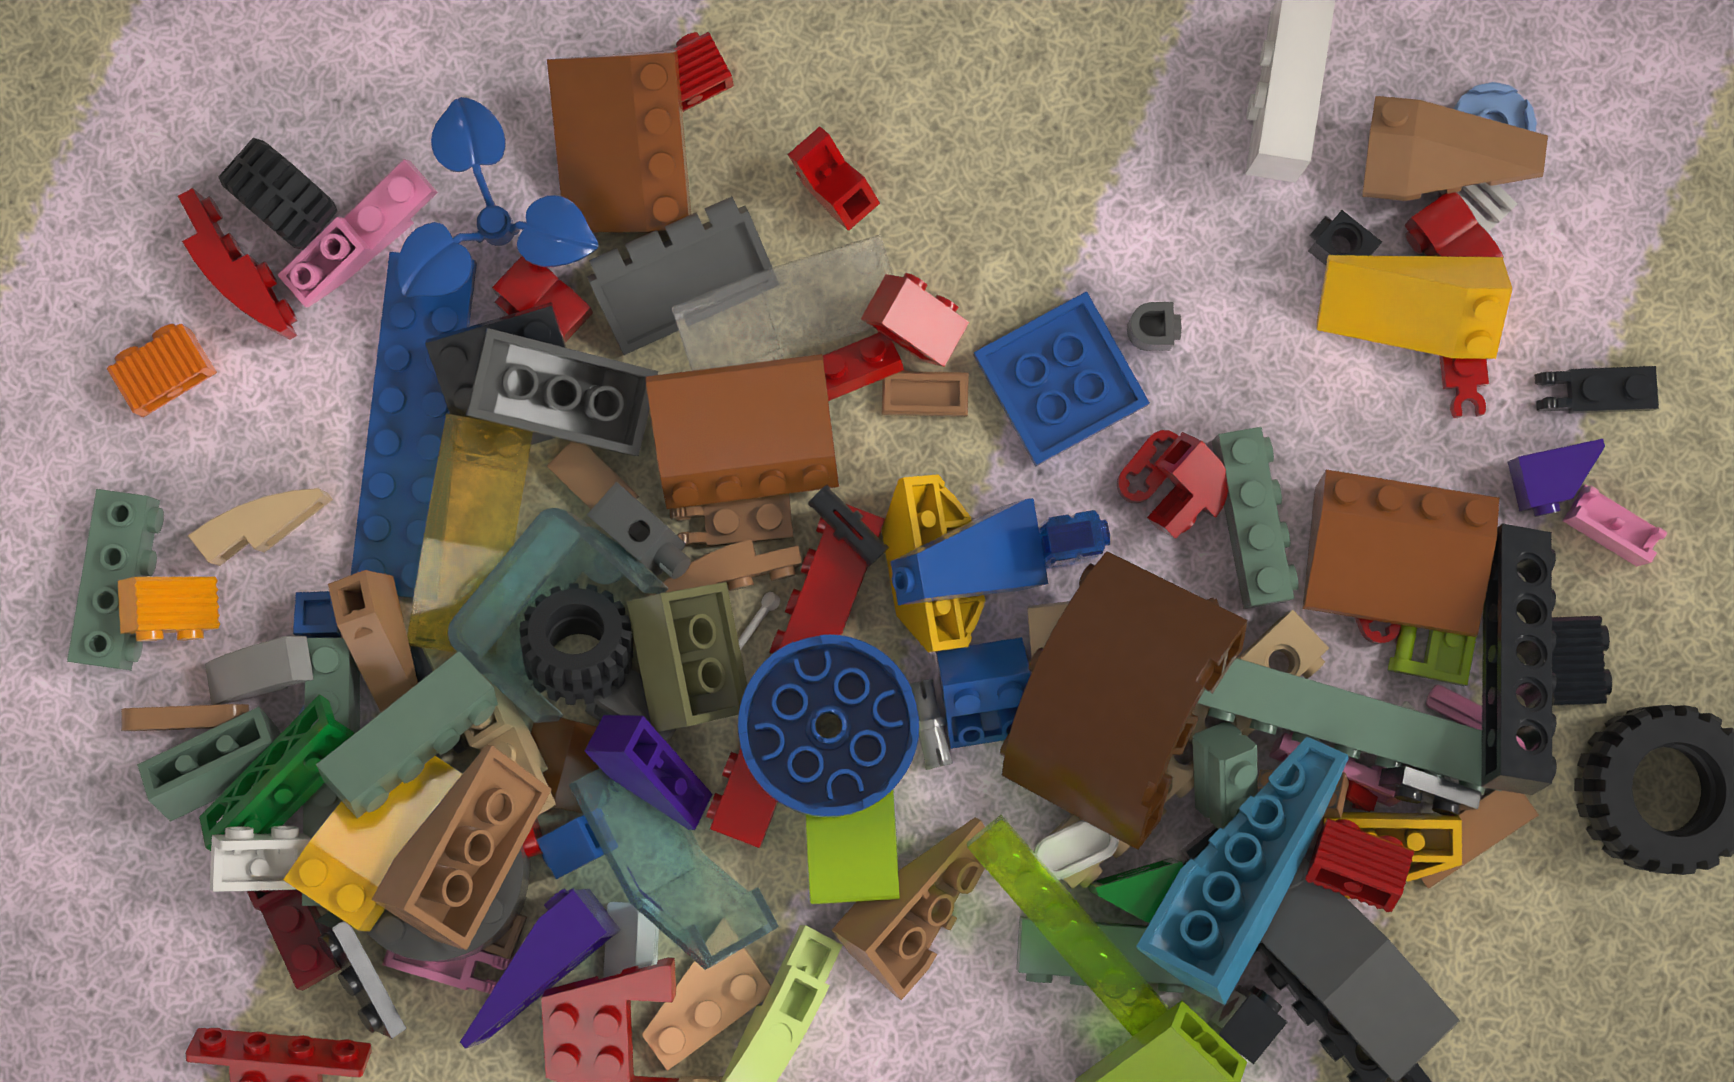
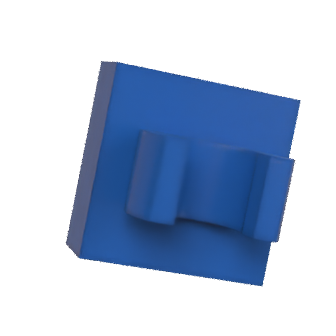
M329 591L296 592L293 634L295 636L341 638Z

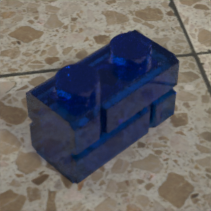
M1095 510L1075 513L1071 517L1069 514L1049 517L1039 526L1046 569L1064 567L1068 563L1076 565L1091 562L1103 554L1105 546L1110 545L1108 523L1106 519L1100 520V516Z

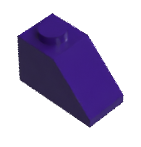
M1598 439L1523 455L1508 461L1519 512L1533 509L1534 517L1561 511L1559 503L1574 498L1604 450V440Z

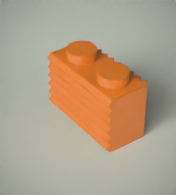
M168 324L159 328L152 334L153 340L146 343L143 347L133 346L121 351L114 358L115 364L107 367L109 374L131 411L143 418L217 373L192 330L183 324Z

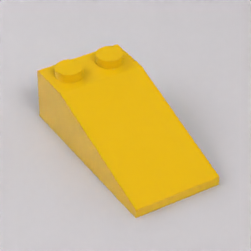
M1328 255L1317 316V330L1449 358L1496 359L1513 288L1503 257Z
M434 756L425 763L423 771L414 780L399 784L389 793L385 803L373 812L366 811L357 819L341 801L306 845L283 880L355 929L370 932L385 908L372 901V898L391 863L462 776V773L437 756Z

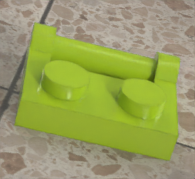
M1401 625L1395 656L1389 659L1388 671L1468 686L1476 637L1429 630L1424 662L1421 663L1412 661L1417 628Z

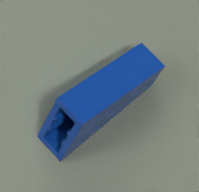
M1033 498L1001 506L891 561L892 584L896 591L898 605L1015 592L1049 584Z

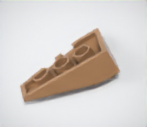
M974 817L898 871L900 899L857 901L832 929L833 933L853 958L892 994L902 1000L931 967L937 954L929 950L941 927L951 931L957 920V917L952 915L954 903L960 893L968 894L973 891L996 850L997 844L982 821Z

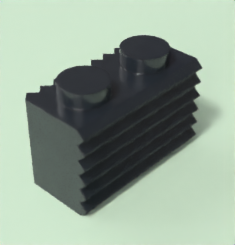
M1601 616L1552 617V630L1556 633V645L1552 653V671L1556 675V688L1552 695V706L1607 703L1606 695H1610L1612 692V675L1609 669H1604L1605 654L1603 651L1608 650L1610 637L1607 626L1601 625Z

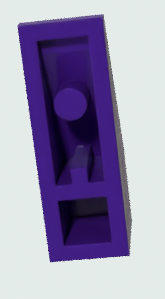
M603 715L585 752L609 778L688 830H695L713 795L711 791L644 716Z

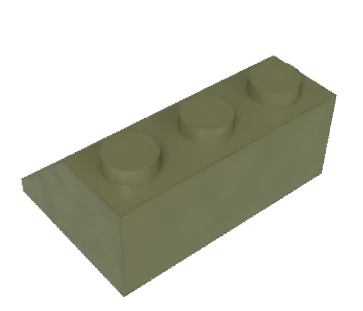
M727 582L660 593L627 601L650 721L654 729L659 732L739 715L741 700L747 687V680Z

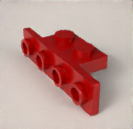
M198 1028L185 1054L186 1061L190 1063L229 1066L230 1082H323V1074L362 1077L372 1053L371 1043L355 1042L349 1039L333 1040L311 1038L304 1035L288 1036L267 1034L259 1031L243 1032L223 1030L221 1028Z

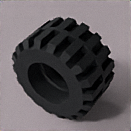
M252 138L218 176L221 185L294 248L304 250L338 212L333 200L268 143L257 138Z
M569 583V589L561 590L560 586L551 588L550 596L546 597L541 594L535 598L536 608L528 606L524 612L525 621L520 622L519 640L525 673L529 680H533L534 688L539 693L547 690L548 699L555 702L560 697L565 698L566 705H576V700L584 699L586 705L595 703L594 696L601 695L605 699L612 695L611 686L621 687L625 682L624 674H629L632 668L633 643L629 615H626L625 607L621 601L614 602L612 593L605 590L600 594L595 585L588 584L586 589H581L578 583ZM575 634L589 635L599 640L595 647L579 654H568L554 648L559 641Z

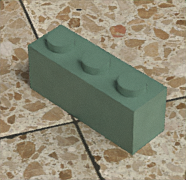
M257 707L137 764L148 801L170 822L215 801L281 734L278 727L260 707Z

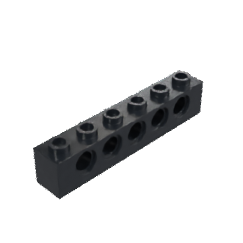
M1503 523L1497 528V540L1483 607L1481 787L1534 795L1552 784L1557 769L1556 759L1552 756V737L1555 734L1557 724L1556 716L1552 713V695L1556 688V675L1552 671V653L1556 645V633L1552 630V611L1556 603V593L1552 589V570L1555 566L1556 553L1552 549V532ZM1517 572L1524 577L1525 581L1519 577ZM1517 612L1523 616L1525 622L1519 618ZM1517 653L1523 657L1526 665L1519 660ZM1516 694L1524 700L1526 707L1518 701ZM1516 736L1524 742L1526 750L1518 744Z

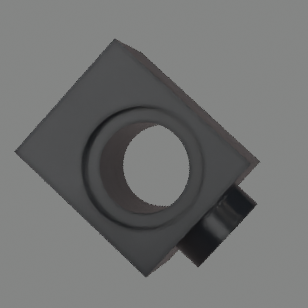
M1341 210L1333 220L1325 216L1309 235L1315 240V243L1308 252L1326 265L1328 255L1371 256L1382 241ZM1339 235L1346 238L1350 243V252L1341 253L1337 251L1332 245V236Z

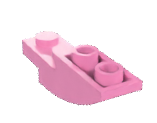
M404 159L344 218L336 217L278 274V277L304 307H310L345 283L414 223L411 218L438 192L411 161Z

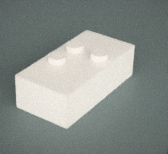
M1276 0L1270 11L1267 37L1263 43L1260 57V66H1262L1260 82L1257 84L1255 94H1251L1247 108L1246 119L1253 120L1245 175L1296 183L1311 162L1335 0Z

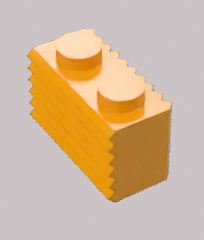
M131 577L119 580L120 634L136 633V641L139 642L163 640V633H176L177 640L179 641L204 639V631L218 629L220 626L218 621L220 614L218 613L219 605L217 603L219 599L216 586L217 578Z

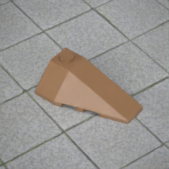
M1375 96L1362 197L1409 201L1420 199L1421 194L1446 190L1448 194L1460 192L1463 186L1486 182L1488 185L1494 186L1543 177L1548 135L1423 100Z

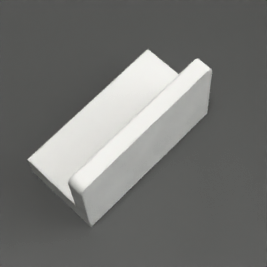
M608 903L607 913L621 931L605 943L603 978L620 974L623 969L638 965L639 968L657 964L660 904Z

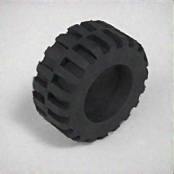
M1671 704L1631 709L1625 715L1614 716L1605 722L1606 729L1602 732H1595L1588 740V744L1592 746L1590 752L1581 753L1577 766L1584 768L1583 778H1574V791H1582L1583 803H1578L1576 806L1579 816L1588 817L1591 825L1586 827L1591 838L1602 841L1605 844L1602 850L1612 858L1624 860V865L1654 873L1695 874L1696 869L1709 870L1720 865V856L1731 857L1734 854V729L1722 728V719L1712 713H1699L1696 707L1686 705L1672 706ZM1662 747L1673 748L1682 752L1694 765L1701 785L1700 801L1695 814L1683 827L1673 831H1661L1651 827L1638 812L1632 791L1634 774L1641 760L1650 751Z

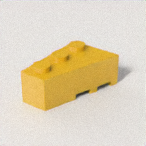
M1342 812L1341 818H1329L1335 821L1338 819L1350 820L1357 824L1361 831L1377 837L1382 835L1395 837L1403 843L1404 847L1414 850L1406 879L1407 882L1462 865V820L1459 816L1439 813ZM1323 817V825L1327 820V817Z

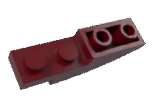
M297 889L247 891L254 909L261 911L297 990L304 991L341 970L336 960L330 959L322 950L318 942V937L322 934L315 923V920L320 918L321 915L316 906H302V892Z

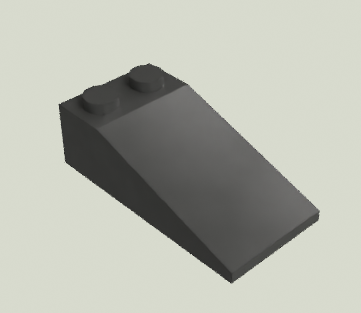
M486 328L466 415L622 454L639 456L650 410L646 376L658 375V371Z

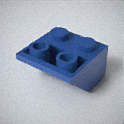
M1023 638L936 651L950 749L1004 741L1010 734L1020 700L1031 676Z

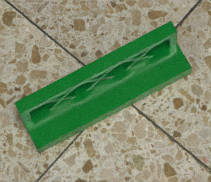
M319 694L199 816L206 849L211 851L212 835H224L225 828L251 827L254 828L253 834H271V827L282 826L325 783L316 764L355 734V732L335 720L329 700Z

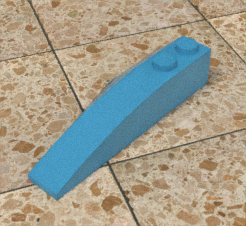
M1306 737L1268 777L1269 782L1254 797L1250 796L1239 807L1240 812L1224 829L1219 828L1208 840V846L1194 860L1190 859L1180 869L1137 944V949L1185 985L1225 1005L1294 879L1348 761V755L1310 737Z

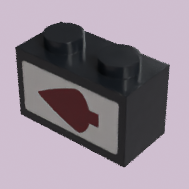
M1238 985L1231 993L1226 1004H1222L1207 1024L1235 1051L1254 1065L1288 1022L1278 1014L1282 1006L1265 991L1260 990L1255 985L1250 991Z

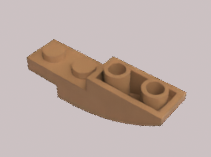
M752 539L731 544L693 561L681 577L677 579L667 578L648 596L727 582L729 591L753 586L754 577L767 574L770 575L771 581L795 576V568L803 564L800 550L797 545L756 555Z

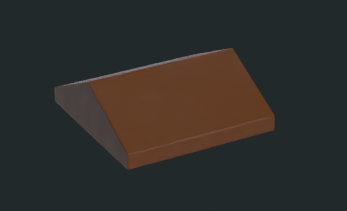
M536 711L531 735L548 768L542 774L548 787L552 789L551 794L556 803L553 807L587 814L596 809L600 811L609 777L585 752L597 726Z

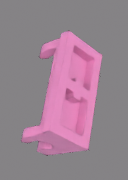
M1586 484L1563 519V522L1636 567L1653 561L1657 552L1652 550L1658 540L1664 539L1667 535V531L1651 525L1599 493L1597 488Z

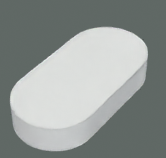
M1080 820L1041 839L1033 852L1034 865L1039 873L1046 878L1061 880L1112 856L1118 847L1119 839L1084 820Z

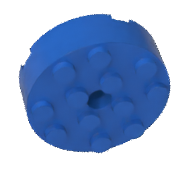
M829 634L805 638L785 645L762 663L750 679L742 697L738 717V734L741 750L750 772L758 784L773 799L802 814L815 817H840L862 811L874 805L891 792L901 781L913 760L917 748L919 716L916 701L908 680L887 655L864 641L852 637ZM833 714L839 718L842 729L836 737L823 738L818 734L815 723L821 715Z

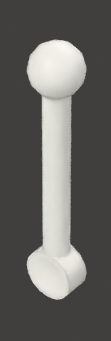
M768 592L763 596L761 601L762 607L738 638L740 650L767 613L779 606L780 598L775 593Z

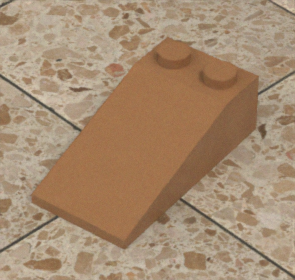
M487 744L394 858L372 901L434 941L467 950L552 789L493 745Z

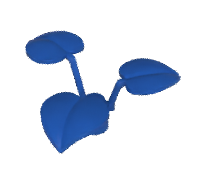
M464 97L453 100L433 129L431 137L433 154L438 162L450 171L464 172L472 167L486 203V208L477 217L478 231L476 233H459L452 238L449 230L443 224L437 222L424 224L411 232L402 246L398 260V281L402 294L408 298L416 296L436 297L449 295L462 288L471 276L472 270L471 255L464 246L460 245L463 241L481 243L486 240L491 245L503 246L509 243L514 235L519 234L520 230H523L517 240L519 253L528 262L542 267H557L571 264L596 251L599 247L597 239L589 228L580 209L569 199L556 195L539 198L528 207L526 222L517 221L516 223H514L504 208L495 205L480 165H493L503 158L506 147L504 131L493 113L481 103Z

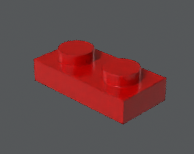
M880 332L822 355L828 401L904 370L902 360L893 341Z

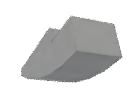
M307 636L280 637L230 652L205 663L211 705L236 702L288 689V686L314 680Z

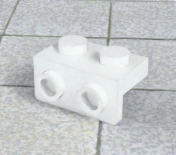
M274 826L271 827V834H253L254 828L251 827L225 828L224 835H212L210 890L213 892L295 890L296 888L283 879L311 838L304 833H299V827Z

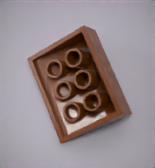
M677 50L547 59L561 197L569 199L580 209L591 231L666 230V225L691 215Z
M822 354L646 376L648 401L666 509L821 490L826 485L830 488L839 487Z
M1326 469L1317 483L1314 492L1302 609L1476 637L1479 633L1497 540L1500 498Z

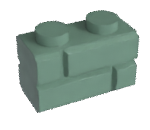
M1231 722L1220 723L1195 733L1193 736L1195 808L1205 818H1210V822L1217 829H1224L1240 812L1239 807L1250 796L1254 797L1258 793L1257 744L1246 735H1242L1241 731Z

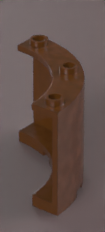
M1106 551L1095 565L1090 563L1084 569L1079 580V588L1059 618L1044 648H1038L1031 658L1029 671L1032 674L1020 700L1010 734L1006 737L1000 749V755L1004 757L1002 776L1139 850L1161 821L1165 800L1173 778L1165 773L1172 754L1180 755L1183 753L1199 720V717L1192 712L1204 690L1211 694L1214 693L1223 676L1242 651L1248 620Z

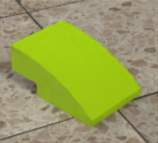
M894 789L874 805L850 815L840 817L806 815L811 904L900 899Z

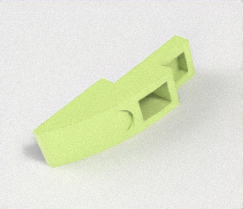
M806 925L799 926L763 1005L756 1006L721 1082H777L801 1043L830 985L825 982L843 946L842 944Z

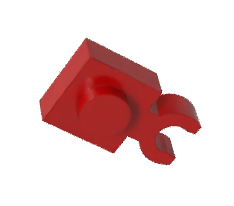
M1439 355L1443 389L1456 390V396L1450 405L1453 418H1460L1462 416L1461 405L1465 400L1471 401L1474 404L1476 417L1484 415L1486 412V402L1483 396L1477 392V387L1489 384L1487 360L1478 358H1449Z

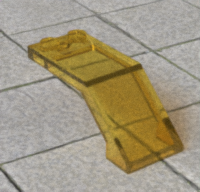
M446 413L407 633L409 645L454 653L460 651L462 654L475 650L481 657L493 659L515 542L533 435L532 431Z

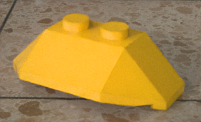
M939 474L898 479L882 527L883 542L889 547L885 554L896 616L928 653L969 647L972 639L971 634L978 623L986 602L985 595L898 605L896 591L892 584L891 561L972 521L971 516L956 496L944 486L945 482Z

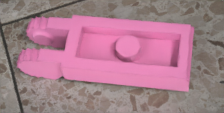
M387 950L382 965L463 990L471 988L491 994L498 982L473 977L477 962L480 961L494 968L505 970L512 959L481 951L461 960L433 962L406 958Z

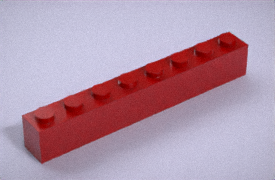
M846 504L853 512L858 510L864 516L862 521L879 538L885 518ZM835 511L834 514L859 538V540H863V538ZM820 517L816 532L823 534L817 550L808 549L800 571L807 574L802 590L794 588L791 593L785 613L792 616L786 631L777 630L769 651L770 654H773L785 645L805 638L829 634L842 635L867 571L868 565L843 539L838 541L833 536L835 531L822 517ZM740 749L739 754L731 751L722 773L723 777L729 779L723 795L714 794L706 817L713 820L710 830L760 848L778 801L765 792L755 780L747 766L742 750Z

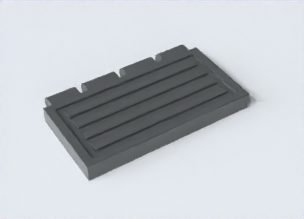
M731 196L704 208L709 222L705 224L701 223L697 212L666 225L665 229L670 239L662 242L657 230L626 243L625 246L630 257L622 260L617 248L589 260L594 274L587 276L623 355L780 285L746 206L738 208Z

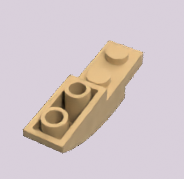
M471 650L464 656L494 687L498 705L495 706L493 714L484 723L478 726L473 724L464 732L469 745L478 748L480 752L487 744L493 745L547 785L542 773L548 768L529 729L490 667L477 651ZM551 792L539 815L556 805Z

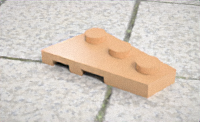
M725 919L677 984L676 996L673 1002H665L642 1034L667 1071L765 1000L771 988L770 982Z

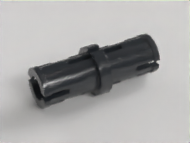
M828 485L824 486L808 502V505L835 531L833 536L838 541L843 539L869 567L889 548L862 521L864 516L858 510L853 512ZM836 511L863 538V540H859V538L834 514V512Z

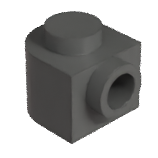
M1173 302L1144 303L1134 311L1127 324L1128 338L1140 350L1170 351L1174 346V340L1181 339V315L1174 314Z

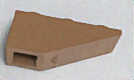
M364 570L328 584L337 626L380 712H383L417 685L418 681L394 577Z

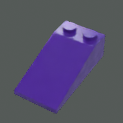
M564 888L544 904L548 911L538 918L462 1037L460 1043L465 1049L482 1044L540 998L546 989L552 988L621 931L590 889L575 890L572 888L567 891Z

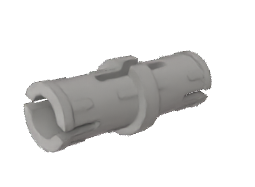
M933 679L910 684L918 710L919 738L926 770L953 764L943 728L944 725H947L945 716H940Z

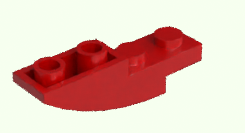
M194 188L178 195L197 232L182 242L206 278L224 297L261 325L289 340L296 337L297 334L292 324L298 321L287 300L284 298L279 301L272 287L278 283L267 263L264 261L259 264L249 254L243 256L239 245L231 233L223 234L217 223L223 219V216L211 196L204 198Z

